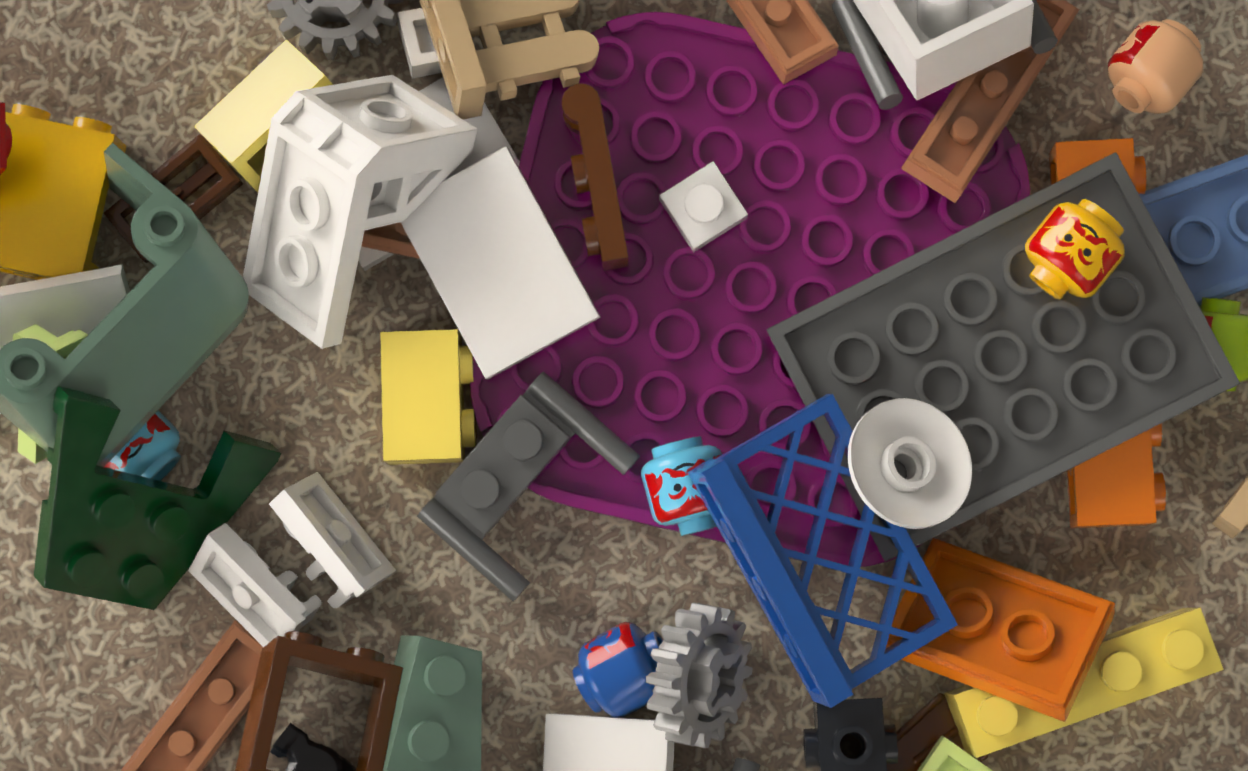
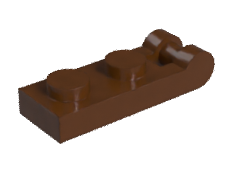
M577 83L570 86L564 92L562 110L566 126L572 132L579 134L582 154L570 156L577 194L590 193L594 215L581 218L588 256L601 255L603 271L629 267L627 246L600 97L592 86Z

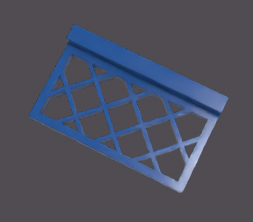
M833 394L821 397L718 458L709 459L687 472L812 700L829 708L854 695L851 689L958 625L906 528L891 524L881 517L880 519L885 527L872 524L875 513L865 503L860 520L828 511L838 474L851 477L849 468L841 466L844 453L848 458V446L853 432ZM823 414L836 436L829 462L797 453L804 425ZM789 435L785 450L770 446ZM759 451L783 458L773 495L752 490L737 464ZM794 461L826 470L817 508L784 499ZM757 499L771 503L767 518ZM782 507L814 515L805 553L783 548L778 540L775 531ZM826 519L858 528L848 566L816 557ZM870 532L891 537L898 550L891 578L860 569ZM788 557L802 561L799 575ZM814 564L846 573L836 611L815 606L807 592ZM907 569L916 585L904 582ZM858 577L889 585L879 623L848 615ZM901 589L922 594L935 619L913 632L892 627ZM820 615L834 618L830 633ZM846 622L877 630L870 658L852 669H849L839 651ZM889 634L903 637L886 648Z

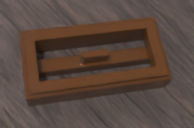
M201 134L151 173L155 179L165 185L198 157L203 155L208 163L172 191L179 199L185 201L216 174L222 177L220 181L189 205L199 220L243 185V182ZM120 199L103 214L147 264L149 260L136 249L132 240L131 225L125 219L135 209L123 199Z

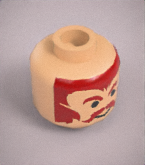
M1152 20L1140 23L1108 61V76L1114 86L1112 91L1116 100L1123 107L1134 113L1146 111L1161 114L1169 113L1173 110L1203 73V58L1200 54L1201 44L1198 38L1185 25L1174 20Z

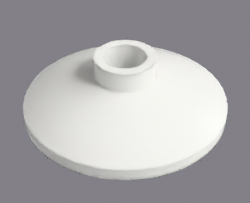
M897 398L882 402L869 410L858 421L850 437L848 466L852 482L864 503L882 519L904 528L923 529L935 526L949 519L964 503L972 481L970 452L957 426L936 407L923 401L909 398ZM894 460L900 461L905 466L907 471L906 479L897 472Z

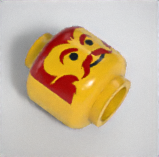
M1082 199L1078 205L1070 202L1056 205L1025 244L1027 257L1035 266L1029 277L1041 289L1058 300L1066 292L1081 298L1093 296L1125 256L1124 244L1119 238L1124 233L1123 227L1108 212L1087 199Z

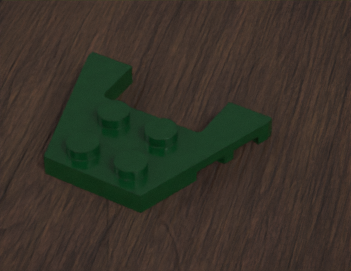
M58 386L53 401V410L58 415L54 448L48 447L47 460L52 465L48 499L42 500L33 576L43 588L155 610L190 568L207 535L231 519L275 466L282 453L269 442L224 430L199 485L194 489L98 466L96 464L121 410L110 399Z

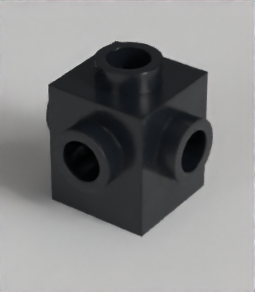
M882 698L845 699L832 708L817 702L813 703L815 728L803 729L805 768H817V771H887V764L898 763L895 724L884 725ZM845 734L855 736L860 743V751L853 759L844 756L840 749V741Z

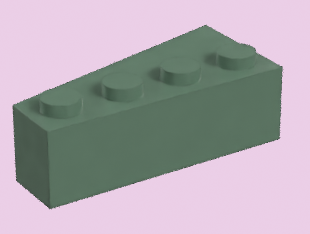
M401 635L394 665L403 667L383 771H481L482 651L424 636Z

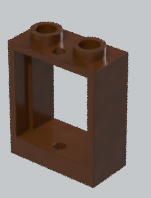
M289 631L284 634V637H275L261 651L235 771H273L266 769L288 665L373 686L356 771H383L403 667L384 663L385 656L382 653L367 648L350 647L347 648L345 653L322 647L323 640L309 633Z

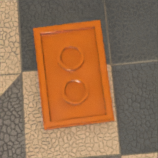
M933 538L922 559L958 625L901 660L1065 722L1113 620L1115 603ZM912 578L910 583L916 585ZM906 590L896 609L892 627L913 632L935 619L922 594ZM889 634L886 648L903 637Z

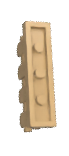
M419 0L454 113L463 120L482 116L485 94L487 92L498 91L500 101L516 98V86L560 77L563 88L579 83V73L590 70L596 63L599 43L595 36L585 30L565 32L561 21L562 18H567L576 12L579 0ZM538 23L543 25L546 34L544 37L502 44L499 31ZM480 36L484 49L475 50L472 37Z

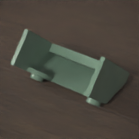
M113 143L104 151L109 186L114 193L136 210L131 222L132 240L139 253L149 260L154 267L65 359L46 343L32 338L11 341L0 349V413L47 453L48 447L54 448L58 415L53 410V401L58 386L110 399L121 410L96 464L102 467L113 459L242 322L249 306V292L244 278L191 208Z

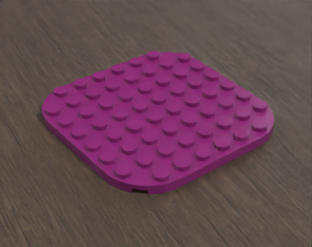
M645 12L607 21L605 26L593 31L591 34L595 36L599 43L597 60L590 70L579 73V83L592 86L600 97L627 246L629 267L603 271L601 255L588 256L581 218L594 215L590 193L577 194L570 156L582 154L579 134L572 132L566 126L562 110V97L570 86L563 88L560 77L544 80L538 90L532 109L519 169L598 311L600 318L490 379H485L473 357L474 382H470L471 398L475 418L483 437L544 371L637 452L640 458L625 475H622L575 433L528 489L543 498L561 505L680 533L678 524L669 526L659 525L652 517L641 477L643 466L653 459L651 450L675 441L701 436L703 445L715 446L721 450L722 454H725L805 407L766 329L1030 196L1029 173L1020 144H1016L1006 126L956 203L901 169L957 82L916 101L893 63L886 61L903 99L897 106L883 110L879 108L853 53L838 50L837 55L783 85L744 28L682 14ZM714 161L748 213V217L693 253L660 202L659 195ZM813 421L803 427L797 453L829 462L830 454ZM789 435L770 446L785 450ZM759 451L737 464L752 490L773 495L783 458ZM794 461L784 499L817 508L826 470ZM838 474L828 511L860 520L861 515L840 474ZM757 499L767 518L771 503ZM782 507L775 534L783 548L805 553L814 515ZM826 519L816 557L848 566L858 528ZM718 527L689 534L726 543ZM870 533L861 567L885 563Z

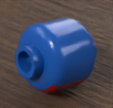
M623 622L581 646L578 654L579 665L573 668V677L585 702L595 713L604 710L612 717L623 718L647 705L648 700L653 695L652 690L655 686L646 683V676L656 671L658 663L651 656L652 648H659L663 642V639L656 631L646 635L636 624Z

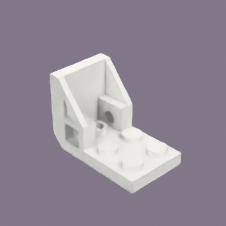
M394 75L296 91L271 118L243 273L249 295L321 349L341 344L364 231L403 222L472 153L477 128Z

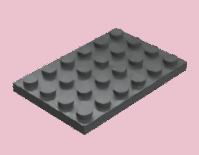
M1116 152L766 329L805 407L827 394H833L851 429L854 430L858 421L873 407L888 400L909 398L920 400L936 407L948 416L960 430L968 446L972 462V481L968 495L960 509L949 519L928 528H906L915 546L1240 384ZM1082 199H1087L1108 212L1123 227L1124 233L1119 238L1124 244L1125 256L1093 296L1081 298L1066 292L1058 300L1041 289L1029 277L1035 266L1027 257L1025 244L1056 205L1065 202L1078 205ZM823 414L813 420V423L831 456L836 436ZM844 453L841 466L849 468L848 458ZM894 460L897 472L906 479L907 471L905 466L900 461ZM840 475L860 515H862L864 501L855 489L851 477ZM874 514L872 524L885 527L880 517ZM870 532L884 562L897 556L898 550L891 537Z

